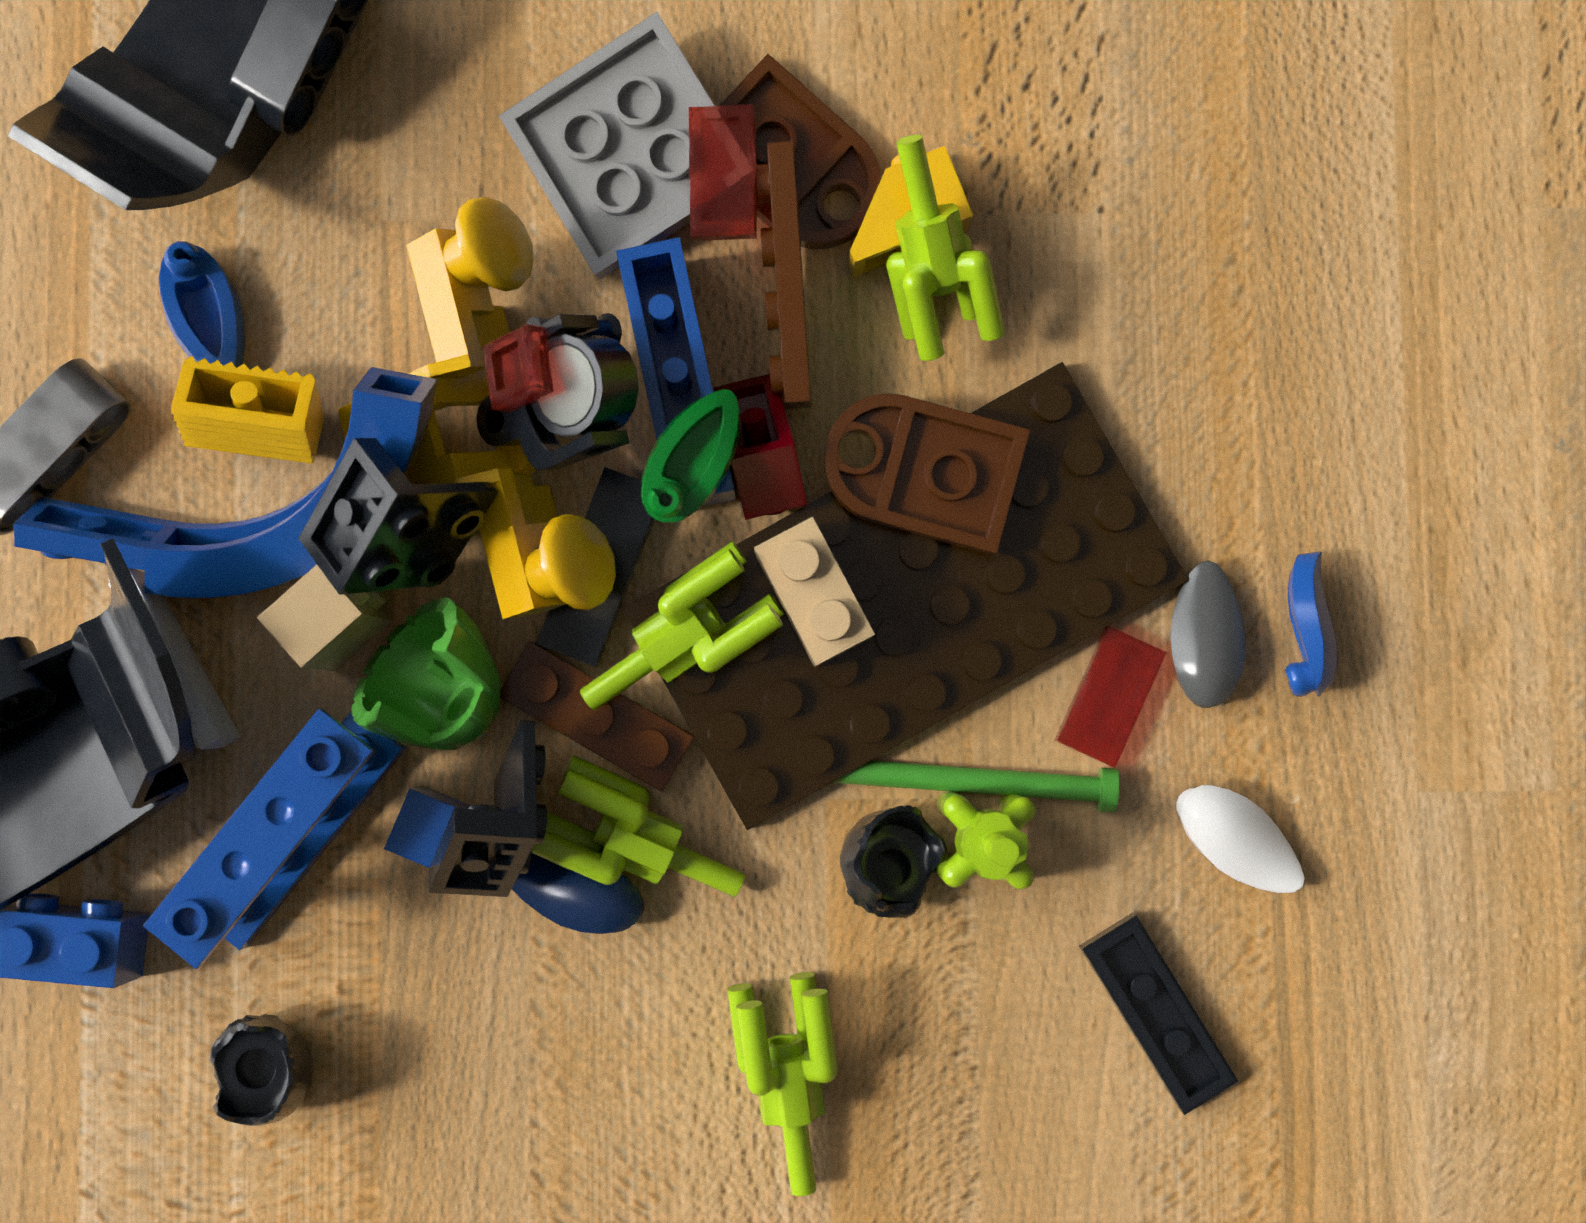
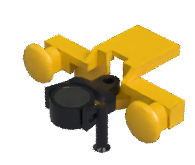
M489 197L468 199L459 208L455 222L456 230L435 228L406 245L436 359L435 363L427 364L409 374L437 379L433 409L423 441L405 476L411 484L490 482L497 490L498 494L486 512L485 520L479 530L502 619L540 614L566 604L574 609L591 610L604 603L613 589L616 574L612 549L606 536L588 519L572 514L558 516L550 485L534 486L531 473L537 469H561L581 460L629 444L627 430H617L628 422L636 407L639 391L637 369L630 353L620 344L622 336L621 324L610 313L602 314L598 319L596 315L558 314L555 317H530L526 323V335L512 342L504 308L500 305H493L488 287L490 286L505 292L519 289L531 275L534 262L533 243L524 223L507 205ZM352 402L337 409L344 438H346L349 428ZM447 406H479L476 417L477 429L481 438L487 444L496 447L497 451L449 453L446 455L434 410H441ZM555 434H558L563 437H581L562 446L557 440Z

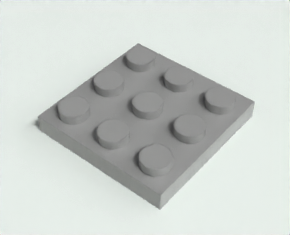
M655 12L499 115L590 269L599 279L619 268L616 250L663 240L757 179L754 169L658 12Z

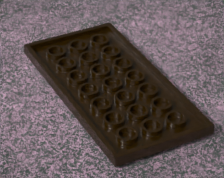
M1063 362L971 413L1030 430L996 555L992 556L863 520L844 508L832 491L736 544L747 560L742 565L744 572L706 598L712 603L726 624L770 593L784 612V615L780 617L783 626L715 672H705L696 664L670 683H667L664 679L663 681L746 830L753 828L1189 580ZM811 517L814 518L875 633L872 638L817 667L813 666L754 552V547ZM681 576L623 608L633 628L659 611L658 602L664 595L665 589Z

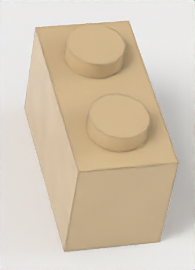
M813 517L754 547L755 555L814 667L823 664L875 635Z
M315 565L257 617L301 668L329 671L338 670L392 622L390 617L381 608L387 601L382 592L339 595L318 565Z

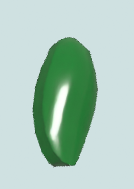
M722 389L709 393L691 403L669 423L658 437L648 456L641 485L642 503L647 513L655 520L663 523L684 520L698 511L714 495L725 479L735 455L740 433V410L737 397L732 391Z

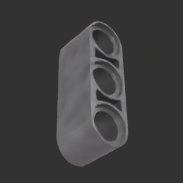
M73 359L60 366L0 426V535L13 532L14 523L41 497L51 498L123 424L131 411L129 401L84 359Z

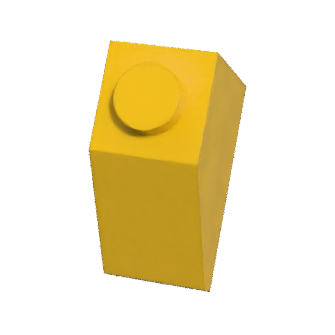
M945 146L929 152L926 150L937 204L953 203L958 205L963 232L966 234L974 215ZM899 155L891 161L892 166L885 169L850 249L848 269L852 278L885 266L891 254L902 252L895 221L905 216L907 211L912 209Z

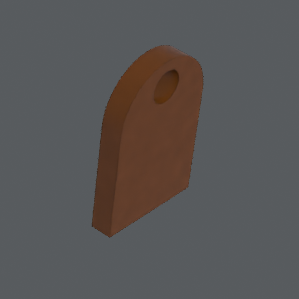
M767 54L717 107V110L755 173L756 164L768 163L767 143L793 141L801 247L827 249L839 246L857 236L881 180L877 159L870 146L856 131L772 56ZM757 179L733 194L765 224L773 227L771 203L759 204ZM835 191H846L856 198L859 209L853 217L847 220H836L825 212L823 207L825 198Z
M891 393L872 395L848 407L833 424L824 451L825 475L832 493L840 504L863 520L994 556L999 548L1030 430L905 395ZM851 434L867 436L875 446V459L869 465L862 468L848 466L839 455L838 447L841 441Z

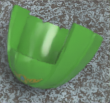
M440 597L439 601L434 599L416 609L415 617L409 615L406 618L405 624H399L386 638L388 645H380L364 669L367 677L359 679L354 692L353 701L355 703L352 704V716L354 717V722L365 730L401 743L429 749L455 750L479 740L490 730L491 723L495 720L500 708L501 682L492 653L474 621L453 600L447 597Z

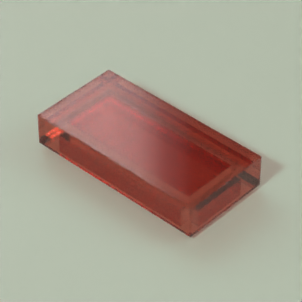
M753 105L688 107L690 237L694 241L757 239L756 121Z
M1105 627L1054 741L1109 767L1115 768L1167 652L1113 627Z

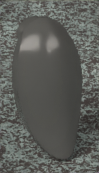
M1205 561L1199 563L1189 573L1187 577L1189 580L1183 584L1179 592L1172 615L1170 640L1173 666L1177 680L1185 695L1195 705L1201 708H1210L1226 701L1237 686L1246 657V634L1242 614L1226 574L1217 563Z

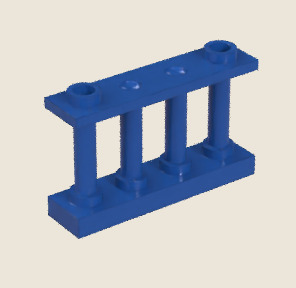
M318 708L144 923L143 927L195 969L200 968L224 938L238 950L248 947L406 751L407 747L405 745L365 730L354 722L352 710L340 723L324 709Z

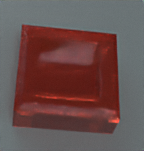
M525 324L483 346L492 410L511 412L554 392L545 327Z

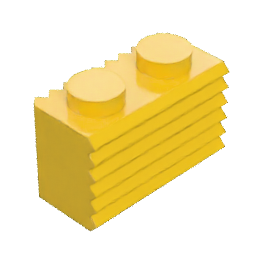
M190 356L183 361L171 404V414L174 415L176 427L179 428L181 440H184V446L309 464H313L315 461L324 422V414L316 380L311 373L303 377L298 371L288 375L284 369L275 373L271 367L262 371L258 365L249 370L245 363L236 368L232 362L223 366L219 360L210 364L206 358L196 362Z

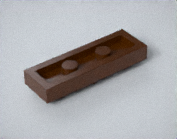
M529 641L501 688V699L663 792L695 737L621 693L597 710H592L581 696L580 689L596 678L536 643Z

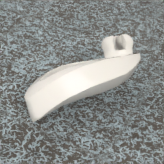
M1212 785L1189 788L1180 794L1176 802V809L1187 836L1194 846L1220 871L1244 884L1276 893H1292L1303 887L1305 877L1301 864L1278 826L1263 809L1247 797L1229 789Z

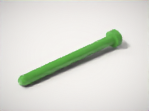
M871 760L832 782L1006 796L1017 794L1023 797L1097 802L1098 812L1108 813L1116 812L1119 799L1118 769L1103 767L1099 769V775L1096 777Z

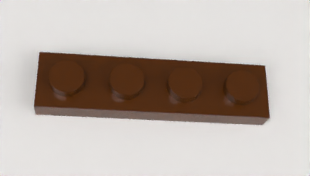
M793 141L767 143L768 163L756 164L759 204L771 203L773 227L761 228L763 267L775 266L777 291L765 292L768 331L780 330L781 355L769 356L772 394H784L786 409L812 408Z

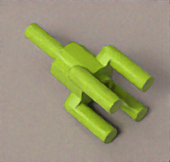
M910 135L899 139L896 144L912 210L907 211L905 216L895 221L902 252L891 254L887 260L886 267L903 337L907 340L915 339L920 360L931 361L942 357L945 353L932 296H942L956 291L962 318L968 321L976 320L980 339L983 341H993L1005 335V328L990 258L983 251L973 250L970 237L963 232L958 205L953 203L937 204L922 135Z
M731 541L668 585L664 595L659 599V611L632 629V635L639 649L580 689L581 696L592 710H597L653 670L667 683H670L696 664L705 672H715L783 626L780 617L784 615V612L770 593L726 624L712 603L706 598L744 572L742 565L747 560L734 541Z
M572 756L563 775L564 780L558 794L598 811L603 815L595 832L547 812L545 838L541 845L534 844L532 848L533 854L604 885L616 883L623 870L658 884L667 868L732 897L737 896L743 884L745 874L679 845L678 841L683 831V825L649 811L647 807L650 802V793L644 786L577 756Z
M951 791L942 793L937 799V809L957 828L955 836L956 853L953 856L946 855L945 861L937 868V875L948 886L955 888L965 884L975 873L986 879H1003L1019 890L1030 887L1034 880V873L1025 862L1029 849L1027 834L1020 831L1035 816V805L1029 798L1017 794L1005 795L1000 801V811L989 808L976 810L965 797Z
M813 972L796 973L789 977L797 1034H782L767 1038L763 1002L754 1000L752 984L741 983L727 988L737 1065L739 1070L746 1074L748 1089L759 1098L762 1123L766 1126L782 1127L791 1194L794 1196H807L817 1190L808 1124H811L814 1119L825 1114L821 1083L833 1081L838 1072L828 992L826 989L816 988L815 974Z

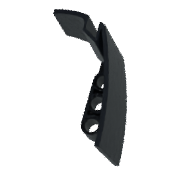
M149 0L114 52L102 46L71 67L62 88L56 96L13 123L8 137L124 210L165 208L201 199L248 179L280 134L291 137L299 133L307 125L368 0Z
M113 538L100 544L106 560L111 585V603L107 610L101 615L78 625L71 640L39 654L34 643L28 638L15 636L0 639V910L47 884L123 836L183 794L189 785V779L182 767L181 761L193 756L194 746L191 719L181 683L164 641Z

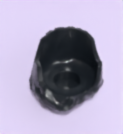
M911 805L897 806L872 812L862 817L846 835L842 846L840 867L846 882L847 893L853 899L855 905L863 907L868 913L875 914L877 917L907 918L915 914L921 906L922 896L926 892L929 878L932 873H937L938 866L945 861L947 848L944 839L929 826L922 815V811Z
M267 1014L261 1016L246 1015L243 1019H237L228 1025L215 1040L210 1050L209 1060L214 1067V1077L219 1087V1092L215 1097L217 1102L213 1105L216 1115L226 1121L248 1126H261L279 1122L299 1107L312 1086L313 1058L306 1040L297 1030L284 1023L278 1016Z

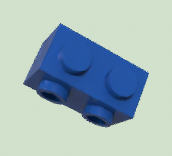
M30 893L16 901V903L0 910V978L116 988L143 977L148 930L143 925L150 917L148 912L123 910V902L108 899L82 900L81 906L58 904V895L45 893Z

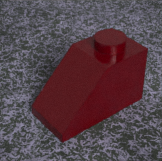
M770 374L713 387L714 392L722 389L732 391L738 401L740 433L731 465L745 520L764 515H777L786 510L807 505L795 443L780 394H772Z

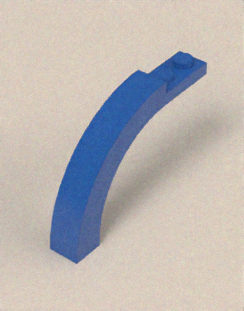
M371 367L353 390L349 428L343 449L333 471L305 496L286 507L266 515L243 521L219 524L186 523L41 497L14 523V547L40 551L44 556L53 559L78 558L105 563L106 565L100 544L113 538L127 567L145 571L144 593L177 598H215L247 594L283 584L305 575L317 565L298 538L354 438H376L403 474L407 473L423 441L430 420L437 379Z

